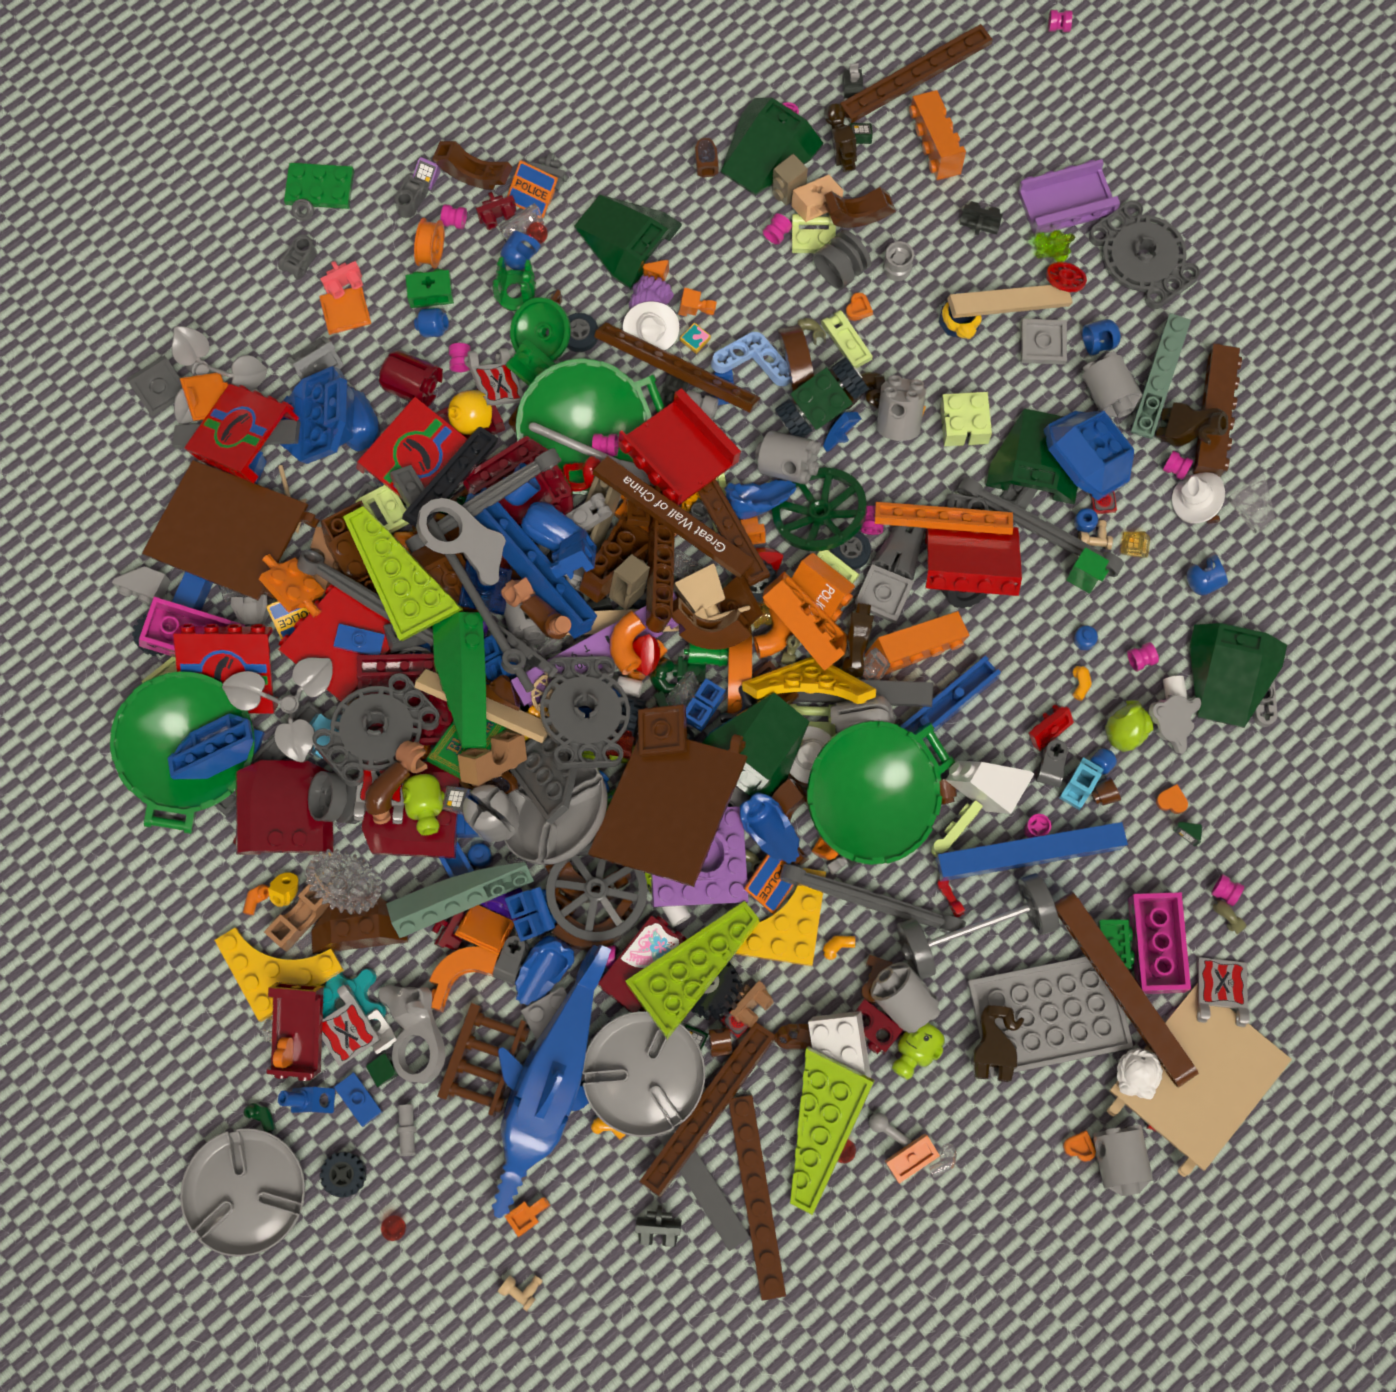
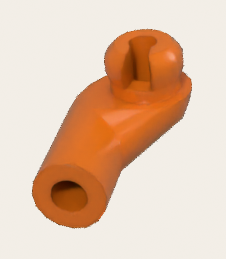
M262 884L248 891L242 913L254 915L257 904L269 897V886Z

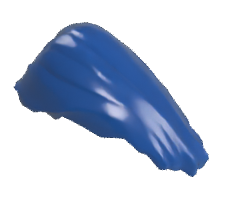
M350 387L354 392L353 438L346 442V444L352 450L363 451L366 448H370L380 436L379 421L364 392L356 391L353 387Z
M774 480L762 485L754 483L745 485L729 483L724 489L726 491V498L739 519H749L768 512L788 500L790 495L796 491V484L783 480Z
M547 502L531 504L521 524L522 530L531 540L553 552L560 549L561 541L583 530L572 519Z
M756 793L750 800L740 805V819L743 828L761 850L766 852L773 860H784L788 864L795 862L796 858L799 857L798 847L800 838L796 835L794 827L779 803L766 794Z
M549 935L532 948L515 980L516 1000L520 1004L528 1006L531 1002L542 999L561 980L565 972L574 963L572 947L557 937Z

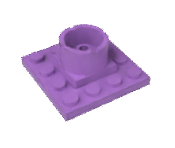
M727 807L694 887L651 874L653 907L749 902L748 892L744 890V887L747 885L744 828L740 819V807Z

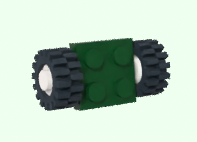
M846 356L831 367L840 381L837 382L826 367L790 394L800 407V410L796 408L790 399H787L775 408L783 424L792 435L804 438L813 431L805 417L808 418L815 430L818 431L853 405L843 390L844 386L854 400L869 390L862 380L860 373L852 366Z

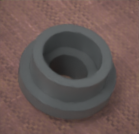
M299 199L293 203L292 213L296 219L307 221L313 216L314 208L310 201ZM301 206L306 207L307 212L305 214L300 211Z

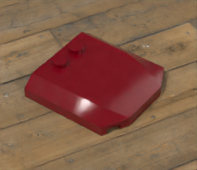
M525 436L476 467L463 484L469 494L476 495L483 488L486 487L488 489L504 477L513 474L515 468L520 463L528 465L534 462L536 457L548 451V449ZM558 464L535 476L541 490L523 505H512L505 498L499 501L501 506L521 528L523 517L526 515L530 505L535 502L552 504L565 515L574 510L572 487Z
M434 654L357 655L358 690L370 686L389 687V679L392 675L398 673L405 674L414 684L426 669L438 674L434 667ZM401 680L393 684V688L396 690H402L406 687V683ZM421 691L439 712L440 723L433 730L422 729L419 743L422 745H436L452 724L453 716L448 709L446 701ZM370 692L363 695L378 694V692ZM412 697L407 703L412 707H416L420 704L421 700L418 697ZM428 713L423 716L422 720L425 723H432L436 717ZM374 723L368 730H379L382 734L384 725Z
M260 760L236 772V855H261V853L332 855L333 822L314 820L308 808V793L313 778L320 771H330L309 761Z
M424 762L427 764V769L420 773L408 771L410 773L408 778L419 774H429L436 777L441 791L445 794V801L449 788L462 789L459 778L429 762ZM443 804L442 811L439 815L435 816L439 821V830L432 835H421L417 831L416 825L418 820H412L407 816L405 805L402 824L393 823L394 806L389 810L391 819L384 824L375 823L373 815L367 811L365 812L364 819L362 820V831L373 855L456 859L458 809L446 808Z

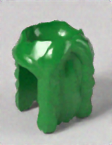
M500 257L497 262L496 276L492 281L494 298L504 309L517 311L523 303L535 297L536 282L534 280L531 261L526 259L525 271H506L504 257ZM512 284L521 285L522 296L519 298L509 297L507 294L508 287Z

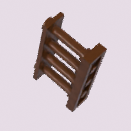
M471 1003L437 1097L446 1101H450L451 1097L455 1096L490 1107L488 1115L495 1117L496 1113H501L505 1103V1099L502 1096L506 1084L503 1081L502 1074L470 1064L465 1057L468 1050L472 1049L499 1057L498 1049L500 1047L477 1040L476 1036H473L476 1027L482 1025L514 1036L512 1048L510 1051H507L516 1059L521 1043H526L530 1029L527 1028L528 1023L521 1020L518 1028L486 1017L485 1013H482L483 1008L481 1006ZM466 1072L498 1083L494 1098L459 1086V1083H457L459 1074Z

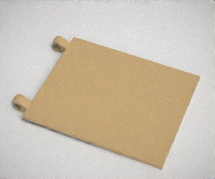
M1198 983L1165 1024L1195 1065L1199 1074L1178 1088L1163 1069L1162 1080L1151 1100L1139 1098L1137 1095L1128 1096L1121 1093L1118 1086L1119 1081H1117L1110 1089V1092L1117 1098L1107 1109V1112L1114 1117L1126 1105L1188 1157L1177 1170L1183 1177L1189 1175L1196 1165L1203 1171L1207 1169L1292 1061L1289 1056L1250 1024H1246L1245 1027L1237 1026L1236 1013L1230 1008L1210 1006V1018L1207 1019L1206 1023L1198 1022ZM1146 1045L1144 1050H1148L1149 1052H1151L1149 1047Z

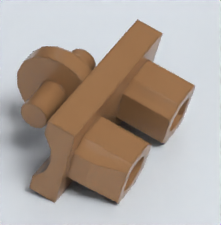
M760 981L752 989L746 984L743 992H739L742 996L741 1001H736V1009L730 1012L734 1020L738 1023L741 1021L750 1028L759 1018L752 1011L754 1007L758 1004L766 1011L774 1003L765 985Z

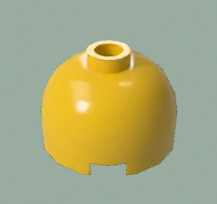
M466 390L452 398L448 407V418L450 424L458 432L472 435L478 427L484 429L490 426L492 407L487 405L484 393L479 390Z

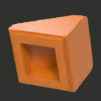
M669 260L644 264V276L649 278L654 276L655 280L661 277L662 281H665L669 273Z

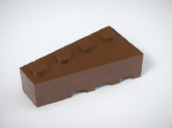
M623 514L617 525L612 529L608 539L602 544L600 551L596 554L594 568L587 572L585 571L579 590L596 603L610 593L614 570L631 554L645 563L648 562L649 533L640 526L626 525L627 517Z

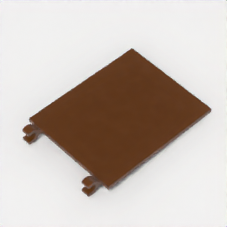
M192 460L142 554L259 601L262 594L276 599L259 580L262 573L270 570L262 559L266 555L271 554L274 560L279 563L299 523L303 522L312 528H316L320 520L315 518V514L305 512L309 506L307 503Z
M734 734L729 750L687 740V752L649 757L639 756L638 739L606 811L602 825L588 852L589 856L694 887L748 758L746 755L740 754L746 745V742L742 741L743 736Z

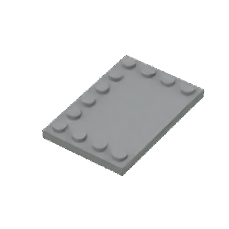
M1086 957L967 982L981 1039L980 1016L987 1005L1012 1008L1015 1021L1018 1018H1024L1023 1024L1016 1031L1007 1029L1001 1018L995 1019L997 1026L1011 1039L1017 1050V1068L1014 1069V1073L1134 1048L1124 1011ZM989 1067L990 1078L996 1077L998 1075V1068Z

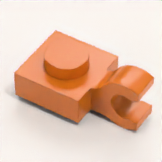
M545 1197L538 1200L532 1206H529L524 1201L504 1217L516 1235L520 1237L540 1222L536 1215L547 1209L550 1203Z

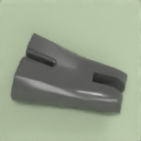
M895 526L872 559L871 565L874 564L913 581L925 528L913 527L912 534L906 532L909 527Z

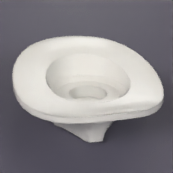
M648 301L637 304L628 311L623 321V331L662 350H666L673 345L678 337L679 321L675 312L667 305Z
M1205 472L1188 476L1183 481L1181 480L1173 490V508L1179 518L1185 522L1196 524L1208 521L1223 506L1225 487L1221 478L1214 473Z
M808 726L790 774L797 780L808 784L810 771L818 753L832 737L820 728Z

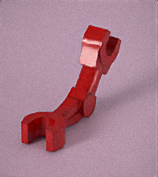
M939 879L937 887L949 902L953 915L957 918L964 915L965 909L963 905L955 898L951 887L948 885L950 880L940 882Z

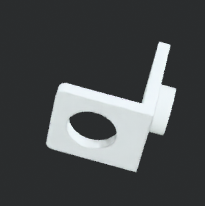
M375 1009L366 1016L368 1020L378 1019L381 1023L380 1028L376 1030L381 1040L372 1045L375 1053L378 1054L390 1047L397 1039L387 1021Z

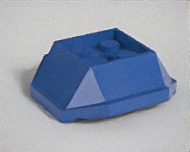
M331 366L303 378L294 388L290 397L286 396L283 401L294 408L293 412L299 417L298 421L301 424L298 444L280 445L300 462L309 464L337 453L341 445L353 438L354 392L347 384V379L339 368ZM283 416L281 420H291V419L286 418V417Z
M1074 411L1048 424L1044 428V434L1047 436L1048 450L1074 484L1083 491L1092 494V497L1096 500H1100L1130 481L1134 448L1105 411Z

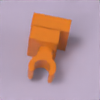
M684 287L678 315L687 316V314L696 316L698 309L708 315H714L717 302L713 300L700 301L701 292Z
M757 516L741 520V524L753 545L766 543L764 524L758 523Z

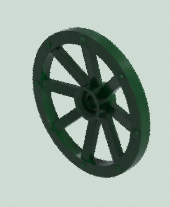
M819 468L817 475H812L809 481L825 478L820 500H815L805 484L792 482L796 484V488L800 489L810 506L805 507L785 501L772 509L774 525L782 539L795 548L815 552L836 548L854 537L862 527L867 515L865 492L856 478L839 469ZM833 479L849 486L832 502H828ZM854 493L857 495L858 509L835 510ZM782 509L807 515V517L784 525L781 519ZM854 518L852 523L842 532L831 521V519ZM813 523L807 540L790 533L793 530ZM822 525H825L834 535L828 539L815 540Z

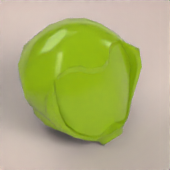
M1136 700L1126 701L1127 705L1116 711L1108 719L1105 726L1107 740L1115 749L1121 752L1134 750L1136 747H1139L1148 738L1149 733L1153 731L1150 715L1142 707V704Z

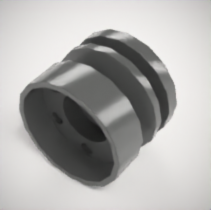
M848 230L840 231L830 240V244L823 245L813 254L814 264L819 273L831 286L839 290L849 285L854 280L855 275L859 276L864 270L868 269L872 262L866 247Z
M320 771L313 778L309 788L308 808L311 816L317 821H337L350 824L360 822L354 820L357 786H348L334 772ZM346 774V777L354 780L358 778V775Z

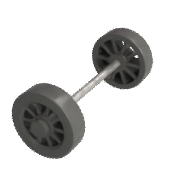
M1037 873L1020 878L1018 886L1023 903L1022 907L927 941L919 922L915 918L897 924V931L903 957L922 980L936 974V966L930 948L1024 913H1027L1032 926L1038 934L1044 935L1058 930L1059 918L1051 893L1042 877Z

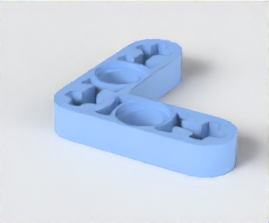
M751 332L714 353L711 361V367L715 372L726 373L753 358L776 385L787 386L790 383L786 361L764 335L759 332ZM740 349L741 351H743L744 355L737 356L734 354L733 350ZM763 356H771L774 362H766Z

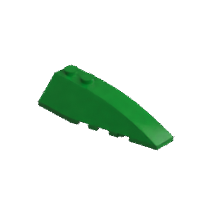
M457 612L432 626L434 667L436 672H438L440 685L447 699L448 709L452 713L453 723L461 747L486 748V672L483 618L478 612Z

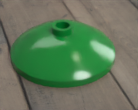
M542 297L533 298L523 303L515 312L510 327V338L516 352L521 343L528 339L552 361H555L563 354L569 343L571 333L570 321L563 307L551 299ZM547 329H549V335H548V336H546V331H547Z

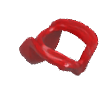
M590 456L584 463L564 465L563 473L572 487V491L579 492L592 486L595 477L593 470L600 464V459ZM583 470L585 482H570L569 471Z

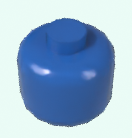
M1089 508L1081 509L1074 518V526L1079 532L1090 533L1098 523L1097 513Z
M1087 625L1078 628L1074 634V644L1080 650L1092 649L1098 640L1097 631Z
M1104 748L1099 749L1090 759L1092 763L1103 769L1102 775L1108 774L1117 764L1114 753Z
M475 844L469 849L468 859L474 867L485 868L492 861V852L485 844Z

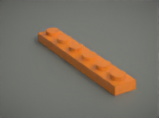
M876 502L874 524L1012 535L1013 512Z

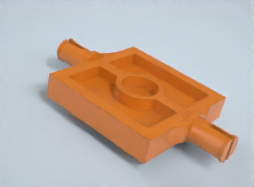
M268 554L262 559L270 570L262 573L259 580L288 613L299 608H306L313 618L321 613V610L317 608L313 600L321 597L325 590L311 575L305 574L298 569V560L296 558L285 563H277L271 554Z

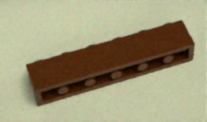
M1213 344L1208 353L1201 410L1209 408L1223 410L1228 416V429L1224 435H1206L1211 440L1209 445L1197 437L1193 474L1209 472L1221 477L1223 472H1227L1229 468L1230 458H1226L1227 451H1230L1232 445V438L1229 437L1230 430H1233L1235 417H1232V410H1235L1237 405V397H1234V393L1238 389L1240 377H1237V370H1240L1242 365V357L1239 356L1240 348Z

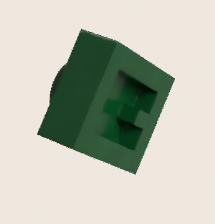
M678 656V663H673V677H677L678 684L702 685L706 678V664H687V660H683V656Z

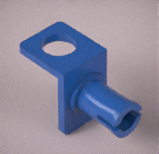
M293 1088L292 1092L281 1091L278 1095V1104L280 1106H290L291 1113L334 1112L335 1089ZM323 1093L328 1096L326 1107H322L319 1102L320 1096Z

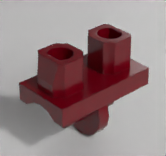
M489 192V200L483 201V205L476 208L480 224L483 223L487 230L498 226L496 218L503 216L506 223L517 220V210L513 195L505 198L502 195L494 197L493 193Z
M464 911L449 917L447 921L444 919L434 924L431 931L438 934L441 926L443 927L434 945L440 948L458 949L462 939L452 933L456 926L459 927L466 915Z

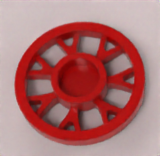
M1066 262L1053 263L1046 272V278L1049 283L1060 291L1078 292L1085 287L1087 282L1086 274L1079 267Z

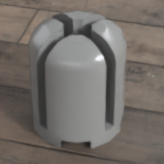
M504 598L501 599V600H502V602H501L502 608H503V604H504ZM505 601L503 612L508 631L516 638L523 639L528 645L537 646L545 643L546 636L531 619L526 620V616L520 608L522 603L512 607Z
M877 695L875 698L867 700L862 704L844 701L834 703L835 706H831V724H835L837 733L861 722L882 721L895 723L892 706L884 696Z
M481 785L474 788L470 794L479 804L477 805L467 797L465 798L462 810L465 821L487 842L509 840L516 833L520 825L519 813L515 804L503 790L494 785ZM493 815H497L501 819V821Z

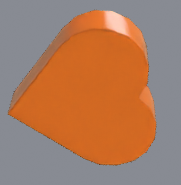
M860 292L853 294L851 302L846 308V317L851 321H857L872 316L873 310L866 295Z
M1178 784L1163 791L1156 798V804L1159 809L1164 811L1170 810L1174 814H1181L1188 807V801Z
M822 837L819 838L811 851L816 856L827 860H832L838 855L837 852L825 843Z
M282 1037L279 1039L277 1050L273 1055L275 1067L286 1068L293 1064L292 1038Z
M1087 1130L1067 1138L1063 1143L1064 1152L1068 1156H1077L1081 1161H1091L1096 1155L1095 1147Z

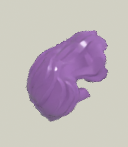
M642 276L639 282L633 285L629 309L637 304L648 301L667 305L674 296L671 286L666 281H662L661 277L655 280L654 276L650 278Z

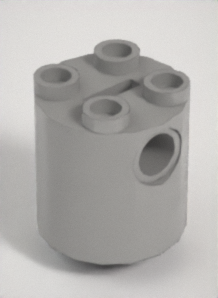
M1112 351L1097 363L1091 362L1083 367L1084 374L1082 379L1090 389L1091 396L1099 411H1105L1109 417L1118 418L1133 412L1143 394L1133 375L1126 367L1124 358L1121 355H1117L1115 351Z
M891 375L888 381L883 383L876 424L879 434L894 441L911 440L920 434L926 396L923 381L918 379H902L898 375Z
M771 430L766 434L763 442H759L756 448L755 457L758 461L759 472L770 477L808 484L811 476H816L819 470V463L816 460L821 444L812 439Z
M899 962L885 968L879 973L872 984V998L903 1031L915 1033L919 1028L930 1020L936 1019L940 1014L938 997L907 963Z
M1134 1125L1124 1129L1112 1128L1093 1133L1104 1189L1108 1188L1121 1196L1141 1193L1148 1183L1153 1181L1142 1126Z

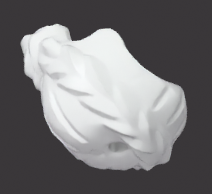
M1137 1048L1128 1051L1119 1059L1117 1079L1120 1092L1128 1096L1137 1095L1139 1098L1151 1100L1162 1080L1163 1073L1157 1056L1148 1050Z

